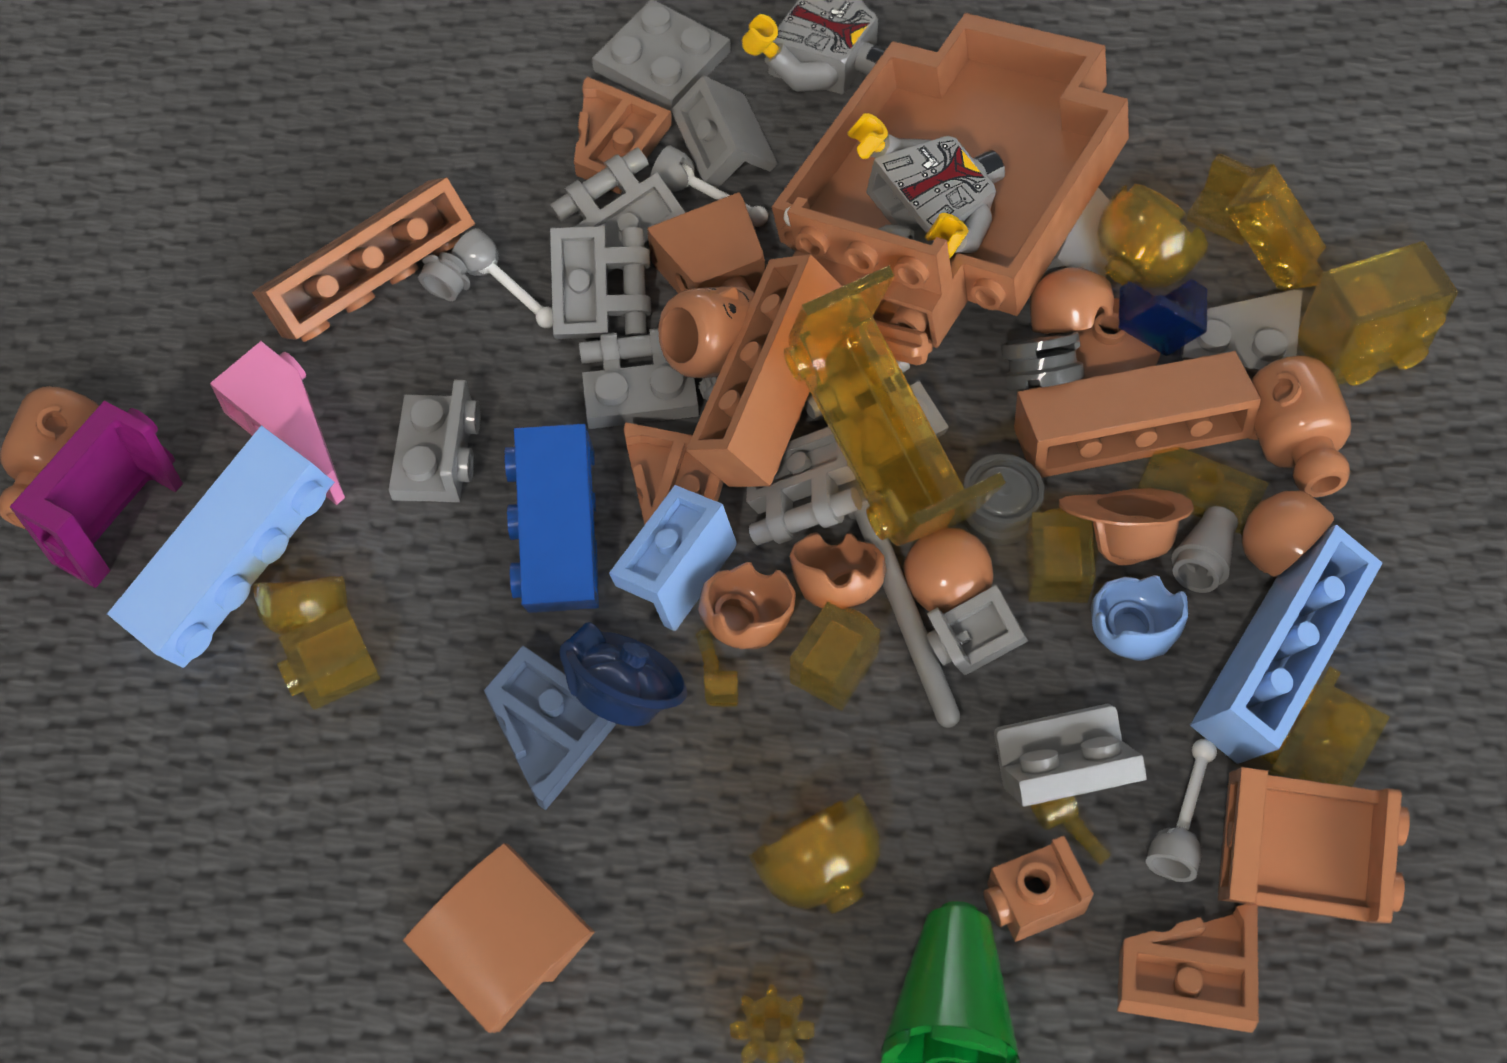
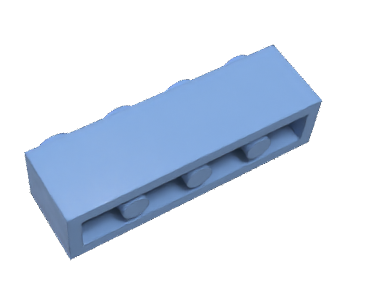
M261 425L107 615L153 653L184 668L192 659L198 657L207 649L215 630L231 611L244 603L250 593L252 584L269 564L281 557L288 546L290 537L306 517L313 515L319 510L326 498L327 491L335 482L313 463Z
M1338 525L1327 529L1303 556L1277 576L1190 726L1237 764L1280 749L1383 562Z

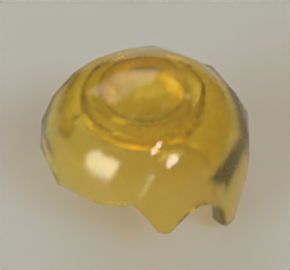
M329 576L283 583L260 582L253 585L255 609L258 618L270 631L287 638H309L324 632L336 624L347 608V590L344 577Z

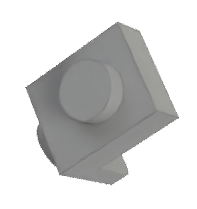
M997 585L944 614L938 607L927 613L935 629L927 633L926 636L936 656L943 666L953 662L964 675L979 669L1028 642L1027 637Z

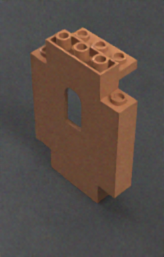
M968 13L963 15L938 52L892 41L772 205L780 242L795 250L793 256L811 254L844 287L850 296L843 313L925 332L935 348L939 347L968 301L988 310H998L1018 316L1129 139L1128 98L1103 93L1107 86L1105 45ZM864 113L872 114L880 119L886 126L888 134L897 138L935 140L951 136L960 142L972 158L987 150H993L1000 156L1005 166V177L994 183L996 194L990 209L992 222L976 252L971 254L954 253L949 258L948 244L945 239L936 237L932 245L879 230L882 226L892 224L866 193L875 158L871 156L868 159L861 158L856 151L857 146L861 142L850 138L847 134ZM788 207H790L787 211L790 226L784 221V212Z

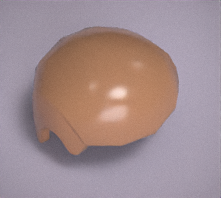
M1065 268L1049 273L1038 282L1030 297V316L1033 332L1044 334L1065 333L1091 328L1094 325L1095 316L1100 307L1104 309L1106 317H1111L1114 295L1110 282L1104 276L1085 268Z
M1301 490L1279 492L1260 501L1248 515L1242 535L1243 551L1247 559L1260 571L1268 573L1273 577L1280 575L1317 542L1334 521V516L1326 507L1306 492Z
M941 527L921 535L907 553L903 565L904 577L914 600L929 612L938 607L944 614L992 587V560L986 547L977 536L961 528Z
M811 533L794 544L789 556L795 580L804 598L820 608L842 610L863 604L880 590L884 582L886 573L884 555L875 544L857 541L851 533H847L843 541L838 545L827 544L819 533Z
M746 562L732 570L716 572L703 584L698 611L703 624L720 642L738 649H759L770 644L788 625L795 607L796 591L787 575L781 570H776L771 575H763L754 569L751 562Z

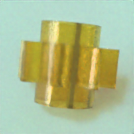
M769 984L767 997H763L756 1002L744 995L741 998V1007L747 1016V1021H736L730 1024L732 1038L737 1040L748 1039V1044L741 1053V1063H752L756 1058L767 1063H778L786 1060L788 1057L794 1063H804V1053L797 1044V1039L814 1037L815 1024L809 1021H798L797 1016L803 1008V997L798 995L788 1002L781 997H777V990L774 984ZM766 1019H779V1026L781 1028L779 1041H766L764 1033Z

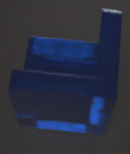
M1190 279L1165 296H1154L1129 281L1120 287L1118 328L1163 355L1168 356L1207 332V288Z

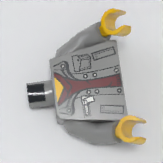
M798 0L778 28L774 20L769 16L759 14L751 21L748 32L742 38V46L746 53L755 56L764 53L766 55L764 61L768 65L769 75L781 78L792 90L797 92L827 90L844 94L859 73L868 75L886 51V49L877 46L878 18L874 12L869 10L863 0Z
M864 113L847 134L850 138L861 142L856 150L861 158L868 159L870 156L875 158L866 193L892 225L913 229L914 240L932 245L936 237L947 240L949 258L954 253L971 254L976 252L992 222L990 209L996 194L994 183L1005 177V166L1000 156L993 150H987L972 158L960 142L951 136L935 140L897 138L888 134L886 126L880 119L872 114Z

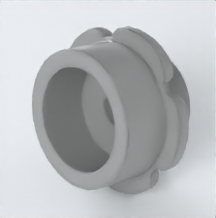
M441 252L438 256L427 255L424 257L423 263L425 265L418 279L428 292L445 300L454 301L462 290L469 289L471 283L465 275L467 267L459 258L446 252Z

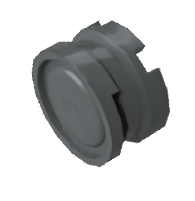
M1077 331L1031 336L1000 344L1002 358L1009 361L1010 371L1005 374L1008 390L1029 389V386H1041V388L1077 381L1085 377L1083 363L1077 361L1075 350L1081 347L1079 332Z
M995 454L985 456L975 462L965 475L959 511L965 527L980 540L997 545L1018 543L1029 536L1038 524L1040 508L1043 504L1045 486L1041 474L1031 463L1014 455Z

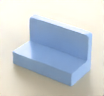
M674 485L609 572L616 587L654 603L663 626L673 631L678 629L700 598L703 584L721 569L736 548L737 542L723 504Z

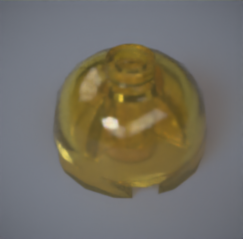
M1126 184L1121 186L1101 214L1097 230L1099 250L1103 258L1108 262L1105 266V271L1113 280L1125 287H1131L1135 283L1145 288H1164L1181 281L1205 256L1209 244L1198 225L1190 233L1179 222L1186 213L1178 205L1159 192L1140 184H1134L1129 192Z
M857 792L845 803L843 800H840L782 832L784 833L781 836L782 839L769 846L764 843L748 854L762 882L773 896L787 906L806 910L826 904L830 913L834 914L865 896L859 884L876 869L880 857V836L868 807L860 793Z

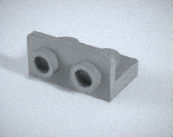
M454 380L452 396L404 395L389 484V493L392 500L460 502L463 482H471L474 472V454L472 448H468L469 435L479 433L481 421L480 403L478 400H471L466 380Z
M1103 704L997 727L994 730L1003 788L1023 807L1147 780L1143 755L1122 741L1118 712L1111 704Z

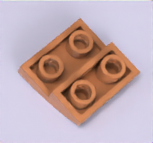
M503 843L454 885L416 924L403 941L488 1033H495L503 1029L542 982H553L595 931L509 844Z

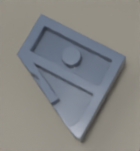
M525 646L518 650L484 689L487 701L537 804L544 810L550 806L616 726V723L597 716L583 706L577 697L573 696L569 691L566 675Z

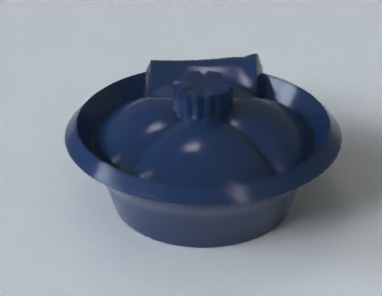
M587 622L560 646V658L569 691L573 696L577 697L583 706L605 720L625 726L646 725L660 711L680 705L687 697L686 684L674 664L661 653L640 641L616 633L601 632L592 622Z

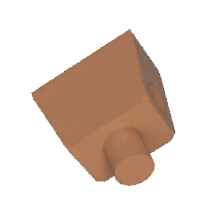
M740 192L647 228L650 260L678 293L687 289L721 286H744L756 292L765 271V258Z

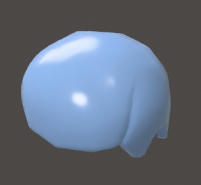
M1157 575L1140 580L1132 577H1121L1107 581L1095 595L1090 606L1093 631L1098 640L1111 652L1135 661L1164 655L1181 636L1188 619V603L1185 592L1179 591L1176 594H1172L1165 588L1160 576Z

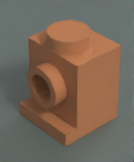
M1065 836L1052 840L1051 845L993 867L987 883L989 888L984 890L985 903L993 921L998 927L1007 924L1015 942L1085 914L1094 895ZM1039 878L1046 892L1042 894L1032 893L1026 888L1024 883Z

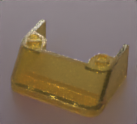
M887 266L803 304L790 331V347L784 349V357L793 377L798 382L805 381L870 505L866 508V513L875 534L881 540L889 538L893 544L900 546L931 535L943 528H950L970 518L1006 482L1001 472L964 489L873 318L877 307L895 277L890 266Z

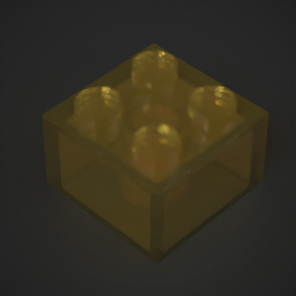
M1424 241L1322 272L1299 327L1298 343L1306 356L1317 358L1331 369L1338 385L1345 382L1352 386L1359 385L1371 379L1377 372L1395 366L1399 369H1408L1420 363L1428 355V349L1439 328L1445 323L1446 315L1458 294V290Z

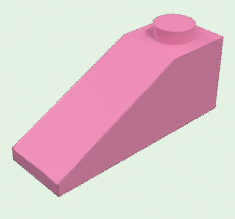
M260 341L214 379L210 385L224 413L253 436L262 425L332 479L335 483L327 491L326 497L337 505L345 496L311 400L302 381L306 377V373L290 354L282 352L278 355Z

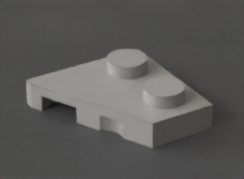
M1291 290L1188 313L1184 326L1180 361L1236 351L1247 374L1252 379L1261 368L1271 362L1289 356H1297L1303 291Z

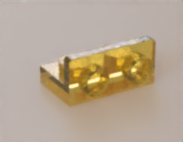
M1270 164L1256 168L1226 207V211L1278 289L1285 291L1319 285L1325 278V273L1318 264L1317 259L1325 250L1326 245L1275 165Z
M1330 666L1319 684L1316 683L1298 714L1300 718L1292 732H1288L1280 749L1264 754L1262 759L1273 764L1268 775L1352 787L1390 716L1334 687L1341 671Z

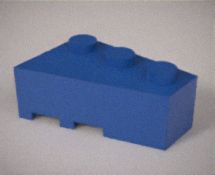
M585 424L514 428L515 447H505L507 481L516 482L517 504H510L507 507L510 540L519 539L520 562L510 563L512 597L522 598V605L528 613L599 608L597 540H595L594 525L596 495L593 493L591 465H595V453Z

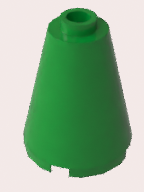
M962 901L947 902L927 915L881 1048L880 1063H1020L990 919L978 911L974 905Z

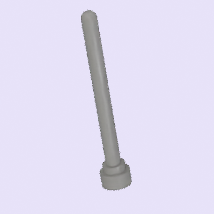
M868 468L859 469V478L839 485L838 492L854 487L860 494L862 509L850 513L848 516L851 519H856L864 541L875 544L884 555L886 573L882 585L936 720L943 727H954L960 720V711L938 657L927 639L926 628L877 511L881 506L879 499L882 496V490L874 471Z

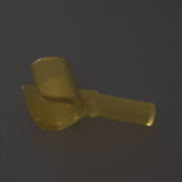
M701 630L697 632L696 638L704 663L706 703L712 707H737L738 671H719V661L709 630Z
M1074 796L1031 805L1034 815L1044 830L1048 831L1064 823L1069 833L1078 840L1099 865L1111 856V853L1083 824L1084 821L1078 816L1079 809Z

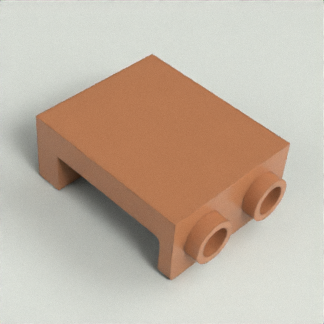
M1245 767L1229 772L1218 900L1240 904H1256L1260 907L1369 923H1391L1393 911L1399 912L1402 907L1405 891L1404 876L1401 872H1396L1398 846L1405 844L1410 823L1408 808L1401 806V790L1389 788L1370 790L1270 776L1266 770Z

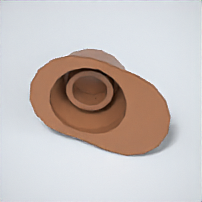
M1152 488L1128 489L1109 494L1065 496L1059 500V507L1067 513L1093 521L1098 551L1105 559L1119 566L1136 564L1168 553L1175 543L1180 520L1188 517L1194 510L1192 501L1186 496L1169 490Z

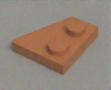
M587 76L583 81V109L579 115V141L576 143L574 157L576 176L588 180L605 168V161L616 154L623 157L636 147H639L647 159L672 126L671 111ZM618 186L611 189V191L618 194L622 192Z
M625 423L623 429L644 525L674 485L718 502L724 482L686 451L692 435Z
M1243 904L1237 906L1232 915L1204 923L1201 917L1177 923L1173 929L1167 932L1149 931L1125 938L1119 956L1117 1011L1253 1033L1259 1022L1258 905Z

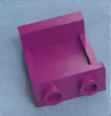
M104 400L10 505L11 510L53 565L94 588L102 582L111 570L93 544L148 481L154 480L174 492H177L183 484L173 466L175 462L174 456L161 445L156 436L158 427L141 411L129 408L125 412Z

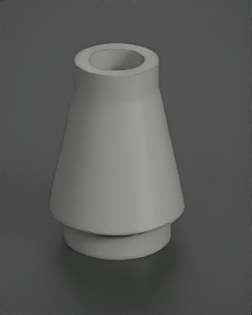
M1219 506L1208 508L1199 523L1174 550L1171 558L1173 564L1172 571L1177 582L1183 587L1194 592L1207 593L1215 590L1218 585L1223 584L1228 579L1234 534L1238 526V519L1232 511Z

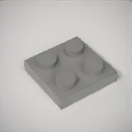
M650 0L592 58L593 71L671 111L702 76L707 77L731 52L729 38L655 0Z

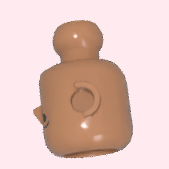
M721 286L687 289L672 297L661 312L658 326L659 343L663 356L671 368L690 378L718 377L731 346L744 324L746 312L755 292L744 286Z
M1302 355L1285 357L1261 368L1251 379L1261 401L1253 433L1250 435L1251 438L1248 439L1259 441L1264 457L1268 462L1277 467L1294 468L1293 478L1299 490L1313 497H1323L1337 492L1346 485L1350 476L1348 460L1338 450L1346 443L1352 426L1349 410L1333 372L1317 358Z
M51 386L35 389L25 396L0 450V462L6 473L15 480L14 484L6 488L0 496V516L3 519L25 529L11 510L10 505L99 407L96 402L75 391Z

